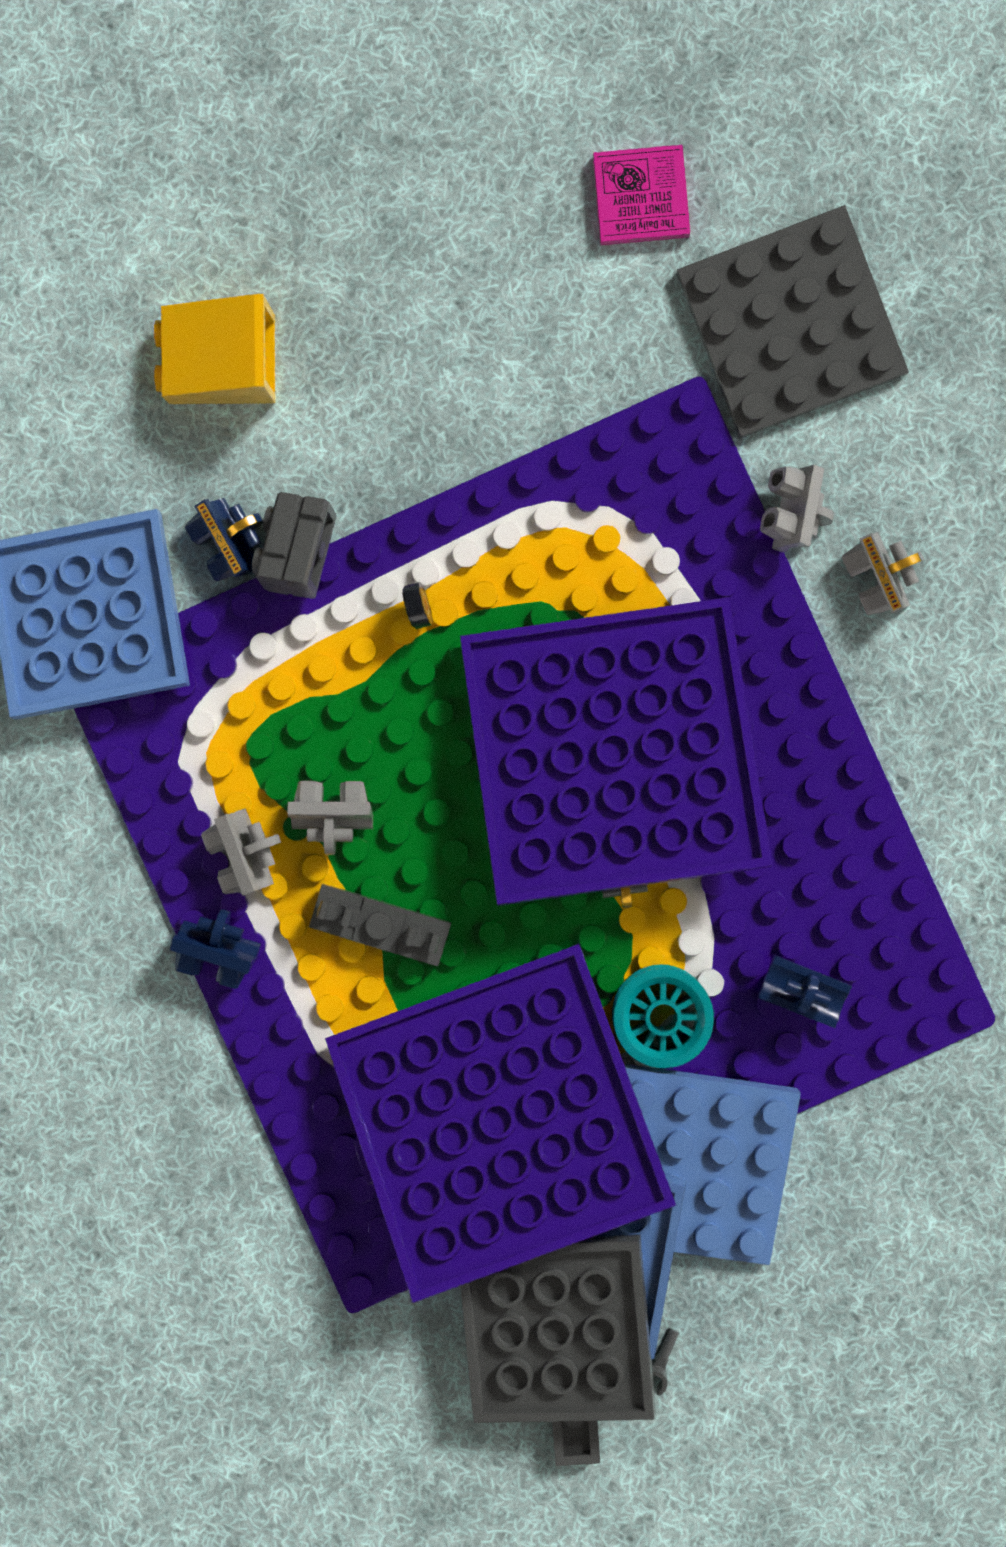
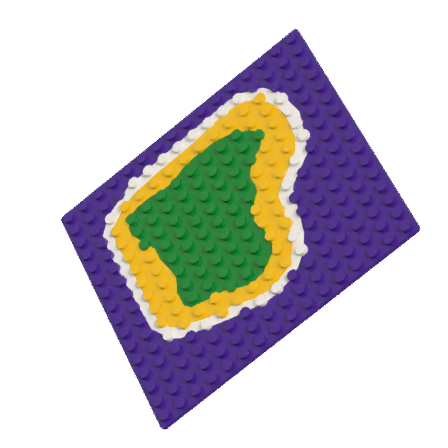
M697 376L330 543L316 598L314 599L298 597L292 594L286 595L269 592L262 587L257 578H253L179 612L178 616L190 686L74 708L75 714L175 934H178L184 920L198 924L199 918L202 916L216 921L220 910L224 909L231 912L229 925L244 929L242 938L261 943L258 957L249 973L244 975L236 989L220 985L216 981L219 965L204 961L199 975L194 976L344 1307L350 1313H357L408 1290L374 1185L366 1184L353 1144V1140L358 1139L325 1040L327 1037L579 944L624 1064L650 1067L630 1056L617 1038L612 1021V1007L618 989L631 974L644 967L661 964L675 966L687 971L696 978L707 992L713 1007L714 1025L708 1043L694 1059L677 1067L659 1069L798 1088L801 1093L798 1114L989 1028L995 1022L994 1012L785 553L772 549L774 539L760 531L762 515L765 513V509L709 386L702 377ZM420 581L428 597L433 624L416 629L413 628L409 621L403 601L402 589L405 585ZM729 597L773 866L647 885L648 892L631 894L632 907L630 908L622 907L620 896L603 898L602 891L498 906L460 636ZM317 781L322 783L324 787L323 802H340V783L345 781L364 782L367 800L372 808L373 829H353V842H336L335 855H325L324 842H308L307 829H292L291 817L287 815L288 802H294L298 782ZM246 808L251 823L260 822L266 838L277 834L280 837L281 843L269 847L275 861L274 865L268 867L274 884L244 896L242 892L224 894L217 877L218 871L231 867L226 850L211 855L206 850L201 835L215 824V818ZM323 883L452 922L439 965H431L310 928L309 925L321 885ZM773 955L852 986L840 1012L836 1028L757 997ZM666 983V997H669L675 985ZM659 984L649 986L654 996H659ZM644 990L637 995L638 998L645 1002L650 1000ZM682 990L675 1003L689 996L688 993ZM632 1003L630 1011L643 1012L644 1009ZM694 1004L681 1010V1012H695ZM669 1005L655 1007L651 1012L650 1022L657 1027L668 1026L674 1019V1009ZM629 1020L630 1027L633 1028L645 1020ZM682 1020L681 1023L693 1028L695 1020ZM649 1029L636 1037L643 1042ZM680 1030L675 1032L681 1042L688 1036ZM656 1035L651 1043V1047L659 1048L658 1035ZM666 1036V1048L675 1046L671 1036Z

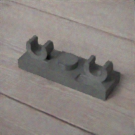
M323 883L309 927L438 966L452 922Z

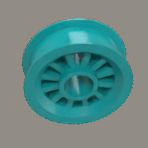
M661 964L644 967L631 974L622 983L614 998L612 1021L620 1044L630 1056L650 1067L672 1068L691 1061L704 1049L713 1030L714 1012L707 992L696 978L681 968ZM666 983L675 985L669 997H666ZM659 984V996L655 997L649 986ZM642 990L646 992L650 999L648 1002L637 997ZM682 990L688 993L689 996L675 1003ZM632 1003L644 1009V1011H630ZM694 1004L695 1012H681V1010ZM669 1005L674 1009V1019L668 1026L657 1027L650 1022V1015L655 1007ZM629 1020H645L633 1028L630 1027ZM682 1020H695L693 1028L681 1023ZM649 1029L643 1042L636 1037ZM677 1030L688 1035L682 1042L675 1033ZM656 1035L659 1036V1048L650 1046ZM670 1035L675 1046L666 1048V1036Z

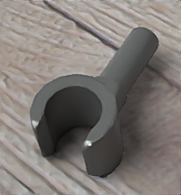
M670 1328L658 1355L652 1361L653 1376L661 1378L657 1386L658 1396L662 1395L667 1389L666 1366L679 1335V1332Z

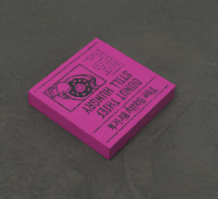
M683 144L593 153L601 246L690 237Z

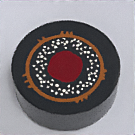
M419 581L405 585L402 589L403 601L413 628L420 629L432 625L431 608L422 583Z

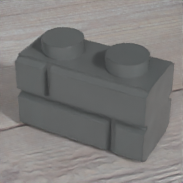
M277 493L274 507L268 506L264 515L263 528L265 533H267L263 548L258 547L255 550L252 561L253 573L256 574L255 577L265 590L310 599L316 598L337 517L329 501L316 497H301L291 493Z

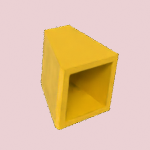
M251 294L161 306V320H155L154 323L156 347H161V365H155L154 382L156 391L162 392V397L169 404L275 403V314L264 294Z

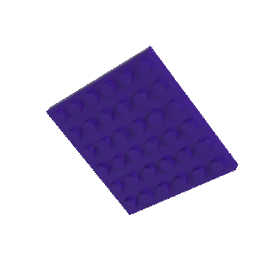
M729 597L460 636L498 906L773 866Z
M579 944L325 1038L413 1303L677 1206Z

